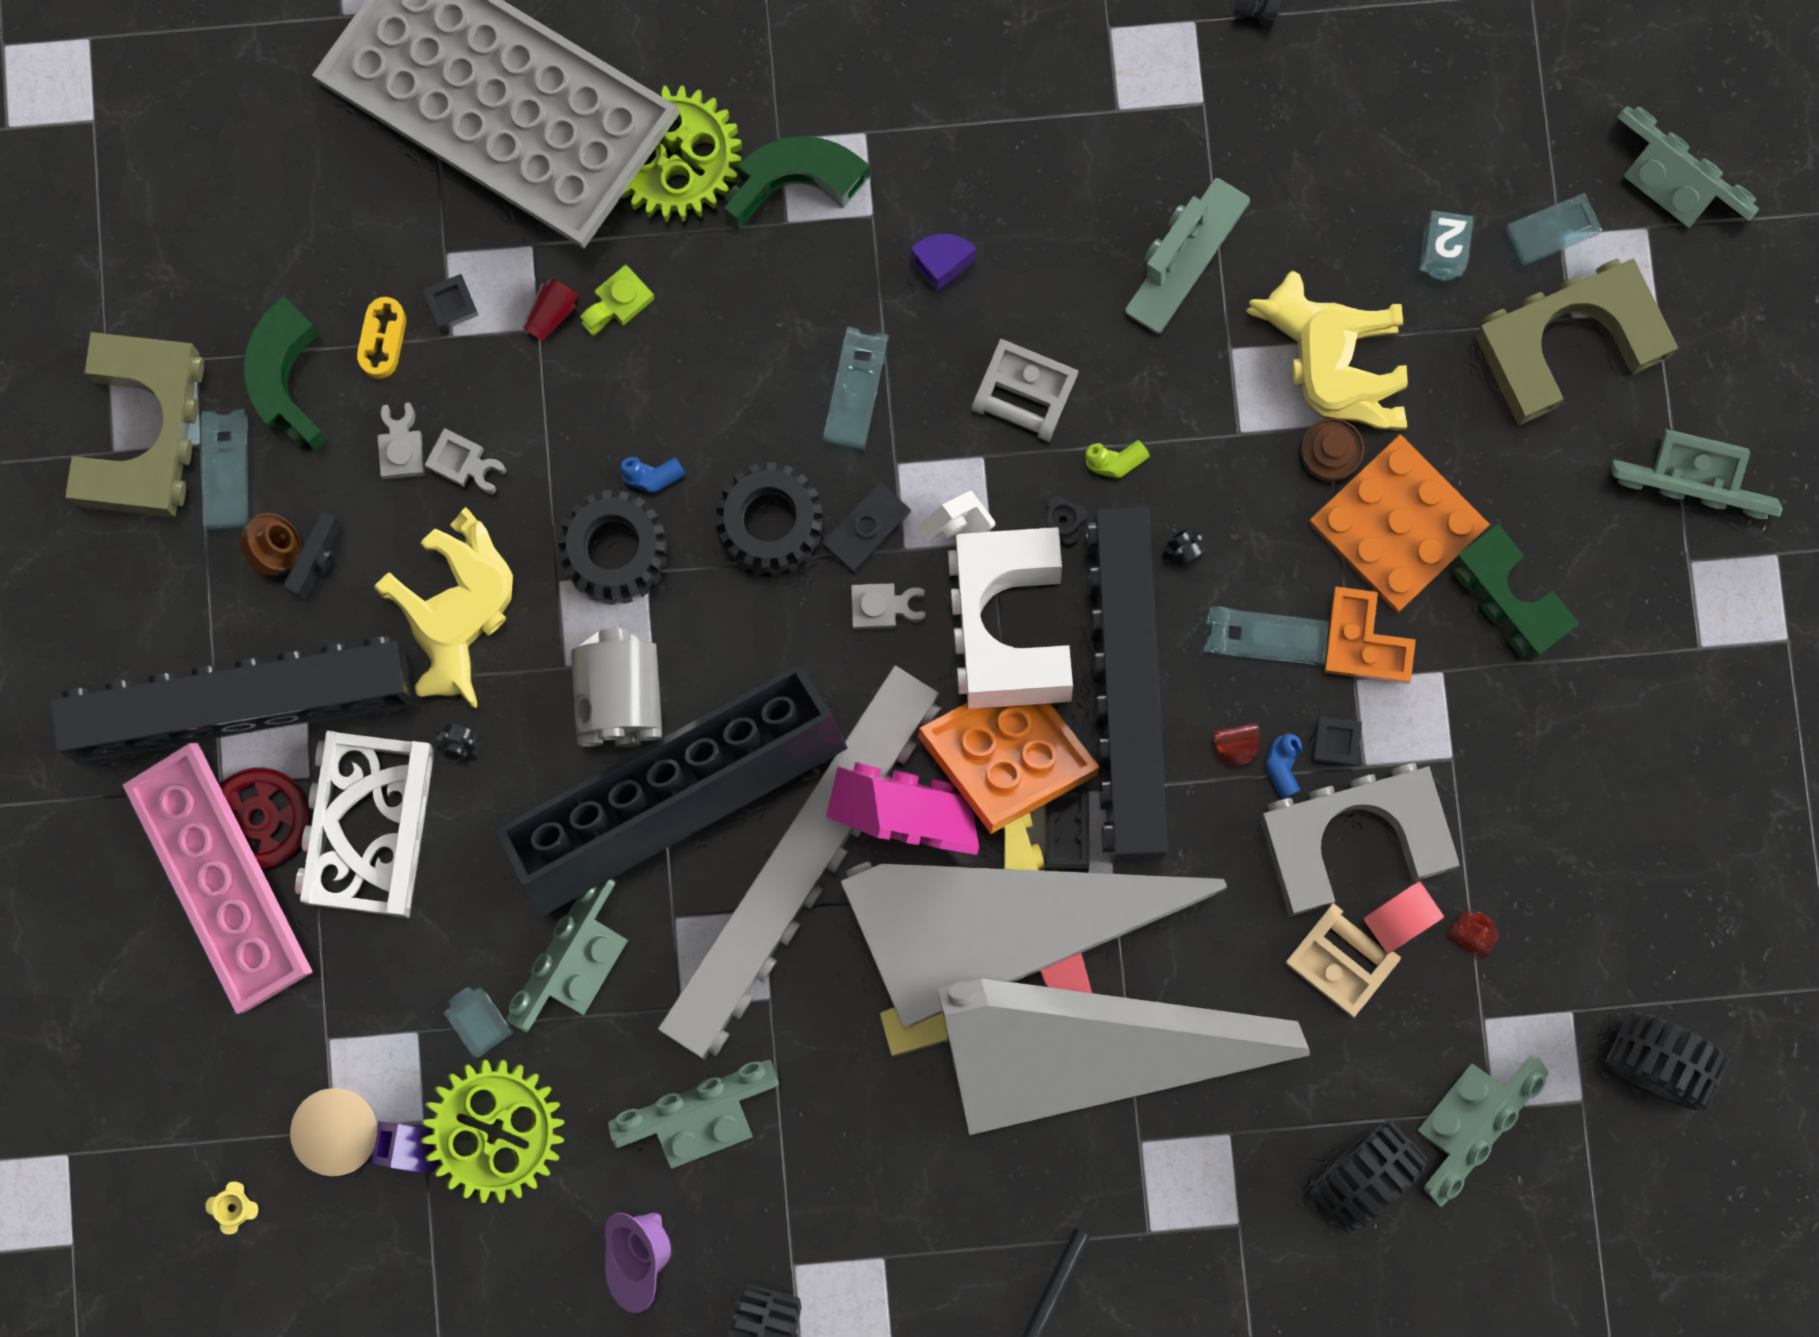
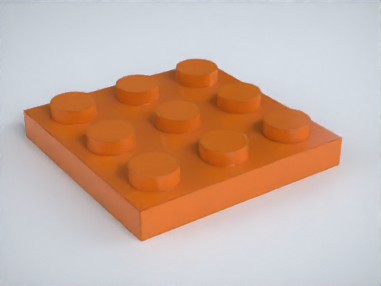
M1401 434L1308 522L1375 592H1378V595L1397 614L1490 525Z
M968 703L919 728L918 738L991 834L1096 777L1099 771L1098 764L1050 703L968 709Z

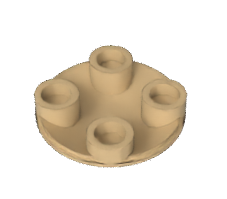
M340 1088L324 1089L309 1096L296 1110L290 1128L291 1144L301 1163L313 1172L325 1176L345 1175L361 1167L372 1156L377 1137V1120L369 1104L356 1093Z

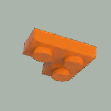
M1335 587L1333 590L1324 673L1409 684L1412 676L1416 640L1373 634L1378 592Z

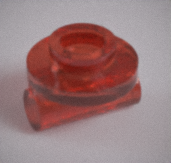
M1257 723L1214 732L1217 754L1220 758L1226 759L1229 764H1246L1252 761V757L1260 752V730Z
M1465 912L1454 923L1448 937L1486 958L1498 940V931L1494 922L1487 915L1479 912Z

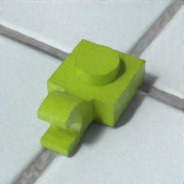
M624 265L594 291L595 297L600 302L588 308L580 316L583 320L581 324L592 336L598 333L614 317L624 326L654 300V294L627 265Z

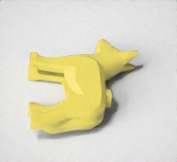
M1294 271L1288 273L1283 283L1270 295L1268 300L1249 301L1252 307L1246 310L1248 314L1268 320L1280 331L1298 342L1299 359H1293L1292 361L1293 384H1301L1305 401L1309 407L1326 418L1360 422L1384 430H1406L1407 420L1404 407L1382 408L1377 402L1406 389V365L1397 366L1392 373L1380 376L1349 367L1356 339L1385 334H1398V326L1403 325L1401 304H1392L1387 310L1364 311L1337 303L1311 302L1304 297V286L1300 274Z
M465 507L450 524L456 532L462 533L466 539L465 543L437 529H434L420 542L426 550H437L447 558L459 586L450 588L424 601L389 572L374 588L385 600L391 599L402 609L410 623L411 633L416 643L431 661L429 670L420 677L415 685L416 695L425 697L461 694L472 707L477 708V700L471 683V661L468 646L483 632L489 636L505 622L506 617L503 615V612L512 599L513 575L506 562L494 548L487 529Z

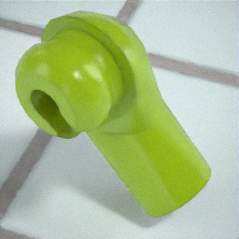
M1139 440L1120 453L1103 448V444L1099 443L1092 444L1085 452L1086 465L1091 471L1113 478L1123 477L1150 457L1147 449Z

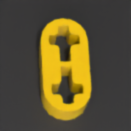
M380 297L368 306L357 352V360L360 367L369 377L374 379L386 378L395 371L406 327V315L402 306L390 297ZM386 309H391L393 316L397 319L396 321H389L385 334H382V325L376 316L384 315ZM382 342V352L388 360L387 362L381 361L378 364V368H373V364L367 357L368 355H375L378 343Z

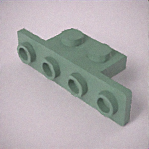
M1627 106L1617 116L1622 122L1649 142V145L1625 173L1624 177L1690 228L1716 195L1749 221L1758 212L1759 208L1753 204L1756 198L1749 191L1738 184L1734 188L1720 178L1723 172L1716 165L1705 158L1701 162L1687 152L1690 148L1689 145L1676 134L1670 132L1666 136L1654 126L1657 122L1656 119L1647 111L1638 106L1635 110Z
M1216 178L1201 200L1193 196L1186 207L1180 205L1169 220L1168 227L1171 229L1162 241L1157 238L1145 256V261L1148 262L1147 278L1126 307V315L1154 333L1160 334L1249 205V196L1223 180Z
M1665 429L1654 469L1619 460H1613L1611 464L1613 476L1619 478L1618 483L1629 488L1643 489L1644 485L1660 488L1659 492L1671 498L1684 499L1685 494L1702 498L1701 503L1709 507L1726 509L1728 504L1743 508L1742 512L1744 514L1759 519H1767L1769 514L1780 516L1783 509L1777 498L1740 490L1750 456L1748 448Z
M610 879L577 897L568 915L563 916L558 921L553 932L554 938L546 952L537 957L532 966V975L524 989L513 997L509 1006L510 1013L506 1018L507 1022L524 1032H528L549 995L580 1014H585L628 941L594 920L615 885L614 880Z
M1531 1054L1505 1086L1474 1064H1471L1418 1129L1422 1137L1448 1155L1447 1159L1424 1186L1426 1193L1440 1207L1448 1199H1453L1460 1193L1464 1186V1179L1476 1165L1482 1164L1488 1158L1493 1143L1502 1132L1512 1128L1518 1119L1519 1111L1529 1098L1537 1096L1543 1089L1549 1072L1542 1061L1534 1054Z
M771 1060L750 1062L742 1066L735 1073L722 1078L713 1077L706 1079L698 1087L680 1094H667L661 1097L657 1103L639 1110L629 1109L620 1113L615 1119L608 1122L615 1148L657 1133L672 1169L752 1138L750 1127L739 1101L779 1085Z

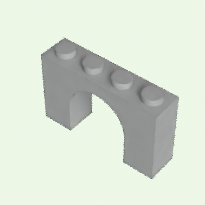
M1410 763L1392 769V777L1376 781L1374 774L1350 781L1351 788L1335 793L1334 787L1329 786L1308 793L1310 800L1294 804L1292 798H1287L1267 805L1269 812L1263 813L1259 819L1289 917L1330 906L1335 902L1322 859L1321 840L1329 821L1346 811H1370L1383 817L1391 824L1399 837L1412 882L1452 871L1460 866L1429 766L1417 769L1416 763Z

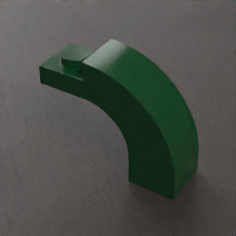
M795 136L773 141L755 150L738 165L739 177L745 184L737 183L725 197V218L739 230L769 194L778 188L791 184H805L815 187L844 208L870 178V165L848 148L823 138Z
M283 295L262 316L250 336L244 360L245 384L255 410L273 433L287 422L288 424L282 428L283 431L299 447L306 442L316 451L327 439L321 430L291 401L287 380L293 361L319 334L314 326Z

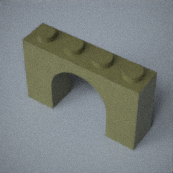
M1634 258L1624 263H1620L1619 259L1611 260L1596 269L1597 274L1583 280L1581 275L1575 276L1561 283L1558 286L1559 291L1545 297L1543 292H1539L1520 302L1522 307L1508 314L1505 309H1501L1482 319L1483 325L1477 331L1475 338L1518 426L1557 409L1564 400L1543 357L1541 347L1544 327L1557 317L1567 314H1581L1592 317L1602 323L1612 334L1632 375L1670 359L1677 351L1678 346Z
M91 332L85 366L86 376L95 384L138 388L152 393L161 404L163 424L160 435L153 446L136 458L126 461H111L72 456L65 498L74 506L176 517L177 506H183L186 495V483L181 481L183 465L190 463L192 454V442L187 439L189 423L194 424L198 414V400L193 398L195 383H201L204 374V359L199 357L200 353L192 343Z

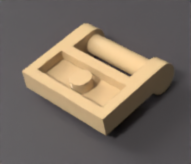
M1333 903L1285 964L1350 1017L1354 1018L1396 966L1401 957L1394 951L1387 954L1381 946L1341 915L1343 910ZM1330 928L1377 965L1371 974L1323 937Z

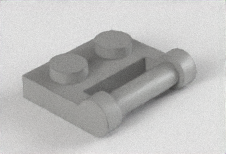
M1000 339L971 410L982 415L986 411L1039 433L1038 438L1050 442L1079 371ZM995 386L1049 407L1045 418L991 396Z

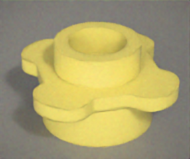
M239 1182L228 1183L226 1191L219 1193L216 1197H210L206 1202V1211L212 1214L220 1223V1230L224 1234L229 1235L236 1233L238 1226L245 1220L256 1218L259 1211L258 1205L255 1202L249 1201L246 1197L244 1186ZM230 1204H234L236 1206V1210L234 1212H230L228 1210V1206Z

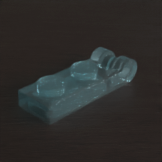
M847 327L825 427L824 441L865 449L887 352L889 335L876 333V336L860 334V329ZM856 351L872 353L870 362L854 359Z
M232 410L231 415H217L216 411H206L201 414L203 526L206 529L244 527L249 522L248 418L246 410ZM231 431V441H217L218 432Z
M1225 607L1210 608L1208 621L1212 623L1211 636H1208L1206 639L1205 649L1208 652L1314 665H1324L1329 621L1238 611ZM1229 625L1241 627L1240 640L1228 638Z

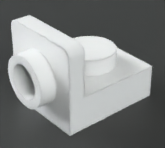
M971 490L941 505L918 529L927 541H930L942 534L950 538L955 534L989 532L995 526V521Z

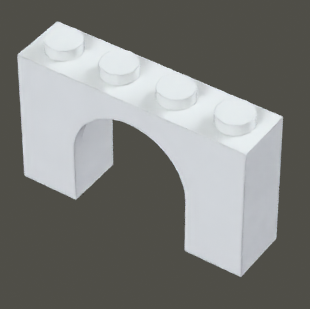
M1058 527L956 534V550H948L949 575H958L959 589H951L953 615L961 614L962 628H954L956 654H964L965 668H957L959 694H967L968 709L1072 702L1073 682L1069 645L1037 648L1010 647L994 639L987 632L980 618L986 603L994 595L1005 589L1019 586L1061 584L1062 561Z

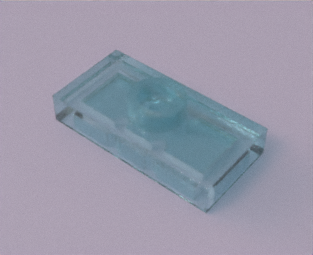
M1585 193L1510 223L1506 228L1523 266L1599 235L1602 231Z

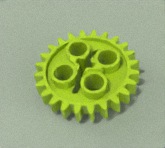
M663 86L662 97L678 107L680 114L676 120L682 124L676 131L666 132L660 141L662 144L658 143L653 151L656 155L655 159L651 163L642 166L621 197L625 198L634 194L631 200L632 208L636 210L646 203V213L649 218L655 214L657 209L662 210L664 221L668 222L672 211H678L679 217L683 222L686 221L688 209H693L698 217H702L701 204L706 202L709 206L716 209L717 201L715 194L727 196L729 188L724 182L738 181L737 173L731 168L738 167L742 162L741 156L733 154L742 149L740 139H731L738 133L736 123L724 125L729 119V111L725 109L715 113L717 101L714 97L703 104L701 90H697L691 98H687L684 86H680L677 96H671L667 86ZM700 143H709L715 147L714 151L705 157L697 156L692 152L694 147ZM666 148L674 153L680 148L683 160L677 155H673L668 159ZM689 165L703 170L705 174L703 176L697 175ZM675 175H684L689 179L688 184L681 189H673L667 185L669 179Z
M487 1060L481 1061L478 1074L475 1073L470 1065H464L465 1079L461 1080L458 1076L450 1073L448 1080L452 1088L447 1090L436 1086L435 1091L442 1100L440 1103L427 1102L425 1105L435 1113L434 1119L421 1120L422 1125L432 1128V1134L421 1138V1143L433 1144L434 1150L425 1156V1160H439L441 1164L433 1174L439 1177L449 1173L451 1176L447 1181L446 1188L450 1190L459 1183H462L461 1197L467 1199L474 1189H478V1200L481 1203H486L490 1191H493L499 1203L504 1202L507 1189L510 1190L515 1198L522 1197L520 1184L525 1183L531 1189H536L537 1183L533 1175L536 1172L544 1176L550 1175L549 1170L543 1164L545 1159H559V1156L551 1151L550 1147L551 1144L564 1142L563 1138L553 1134V1128L563 1125L564 1120L552 1119L550 1113L555 1111L560 1104L559 1102H545L544 1098L551 1091L549 1086L538 1090L534 1088L539 1075L532 1074L525 1080L522 1079V1065H517L510 1074L507 1073V1064L504 1060H499L495 1072L491 1071ZM478 1090L486 1091L492 1101L491 1108L484 1115H477L473 1112L470 1105L471 1097ZM518 1107L528 1109L532 1118L528 1129L522 1132L516 1131L511 1125L510 1120L511 1114ZM461 1113L483 1124H493L497 1120L498 1130L527 1141L528 1147L522 1149L503 1139L492 1138L488 1143L486 1142L488 1139L486 1132L460 1123L456 1117ZM461 1131H468L474 1138V1148L465 1156L458 1155L453 1149V1139ZM507 1147L514 1155V1164L507 1172L500 1173L494 1167L493 1158L499 1149Z

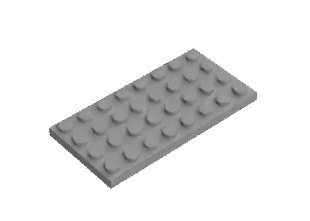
M366 0L312 74L315 81L582 248L587 246L680 114L676 105L503 0Z

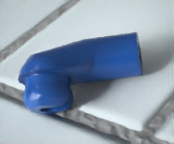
M637 457L626 458L620 465L622 480L629 487L648 493H655L685 476V472L676 457L656 468L640 463Z
M1294 734L1279 736L1272 743L1265 761V769L1282 800L1301 790L1291 773L1296 756L1302 750L1301 740Z

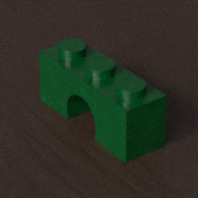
M1497 524L1457 555L1452 562L1456 567L1454 574L1463 587L1467 590L1473 588L1483 600L1480 605L1487 617L1495 624L1500 621L1510 635L1507 638L1513 649L1522 657L1527 655L1533 662L1576 628L1579 622L1553 590L1536 602H1523L1512 595L1507 583L1508 574L1525 556L1501 526Z

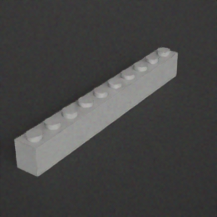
M894 666L845 741L848 749L836 755L658 1030L704 1060L709 1052L714 1056L719 1053L730 1035L724 1031L725 1027L733 1016L738 1019L743 1016L753 1000V997L747 993L757 979L764 982L773 970L777 960L771 956L780 943L788 946L801 925L795 919L804 906L811 910L824 890V887L820 886L819 882L827 870L835 873L843 862L848 851L842 847L849 836L853 834L858 837L862 832L826 817L838 766L854 769L855 762L880 767L879 775L890 777L889 775L897 762L905 765L916 749L918 743L912 739L919 728L934 721L941 709V707L936 705L939 696L938 692L899 667Z

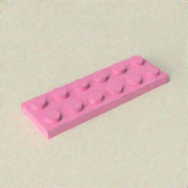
M187 744L123 784L236 1014L247 1012L311 974L312 970L199 744Z

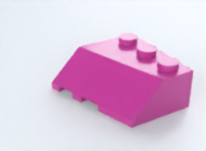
M855 762L854 769L838 766L826 813L827 818L877 838L888 840L893 838L919 845V842L922 841V844L939 849L977 855L979 843L973 809L964 797L956 792V787L953 783L932 778L930 786L918 783L919 776L894 770L892 778L879 775L880 767Z

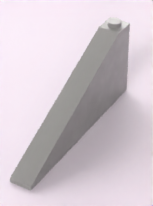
M870 861L847 870L848 878L841 881L842 888L903 1029H907L942 1013L937 988L979 978L1006 982L1018 981L1221 893L1227 888L1224 879L899 864H879L872 867Z
M984 978L961 981L953 985L937 988L969 1135L1310 1055L1298 1021Z

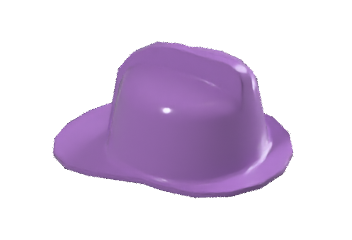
M618 1212L611 1215L605 1224L606 1282L611 1295L619 1306L628 1312L640 1313L648 1309L654 1300L657 1273L668 1262L671 1256V1245L662 1227L660 1214L649 1213L647 1215L631 1217L628 1214Z

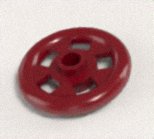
M253 767L241 770L221 783L220 788L231 810L237 811L236 820L244 836L254 840H261L259 852H253L261 869L275 867L291 858L302 845L305 826L310 823V810L304 792L291 777L272 768ZM255 784L259 795L251 797L242 803L238 791ZM277 790L282 792L289 801V804L281 811L269 800V797ZM256 810H262L265 815L264 821L260 825H252L250 821L251 814ZM282 821L289 825L291 829L286 839L279 843L271 838V835L275 833L279 823Z

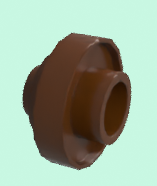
M1328 418L1318 421L1309 428L1302 439L1300 453L1302 462L1310 474L1320 480L1335 482L1346 479L1356 471L1363 459L1364 444L1362 436L1355 426L1343 419Z
M266 512L255 516L242 528L240 534V548L245 559L254 569L265 575L278 576L285 574L293 567L302 549L301 538L295 527L278 514Z

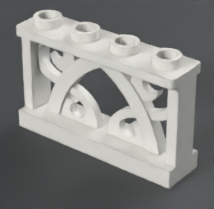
M334 731L326 732L325 741L320 740L316 749L315 764L316 766H321L319 782L312 783L309 794V808L314 809L312 826H305L302 839V850L308 852L305 868H299L296 877L295 892L296 894H301L300 902L310 906L375 913L409 919L435 752L430 743L407 742L337 733ZM349 751L362 752L369 760L371 775L364 778L362 769L352 762L354 766L353 774L349 777L341 776L338 768L340 758ZM375 751L410 756L409 765L391 767L380 771V764ZM335 784L344 792L332 802ZM388 786V796L395 791L402 794V801L397 807H388L382 794V787ZM373 792L376 806L384 816L400 824L398 833L379 837L369 845L363 857H360L345 837L339 820L355 803ZM326 835L336 851L324 853ZM380 848H390L393 852V860L390 863L384 864L381 862L380 857H378L375 868L370 865L374 855ZM328 865H335L338 868V874L333 881L343 879L348 874L350 868L356 872V875L348 888L339 893H331L321 883V875L324 868ZM364 879L389 892L388 902L353 897L360 889Z

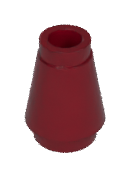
M551 276L546 285L541 283L526 318L527 321L522 328L541 341H544L547 335L577 307L574 303L579 294Z

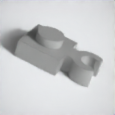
M405 403V416L401 420L391 419L389 406H382L381 417L390 430V434L378 435L380 472L383 480L425 476L422 434L420 431L409 432V428L415 421V411L410 403Z
M445 428L425 463L426 469L462 487H465L469 477L475 479L482 491L489 494H494L496 488L484 480L485 474L490 470H496L501 474L506 472L505 466L496 459L480 460L484 451L481 446Z
M894 583L852 585L853 630L896 628L895 616H903L906 620L914 623L924 621L925 612H913L908 607L910 600L924 598V590L921 588H911L902 595L895 596Z

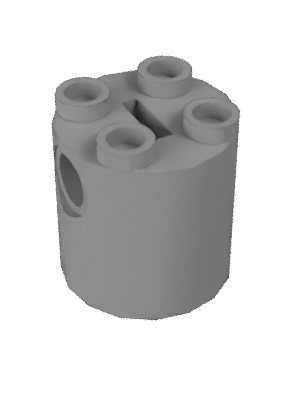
M609 628L596 631L571 650L578 746L603 745V740H615V747H634L641 745V741L662 738L657 646L655 643L639 640L627 628Z

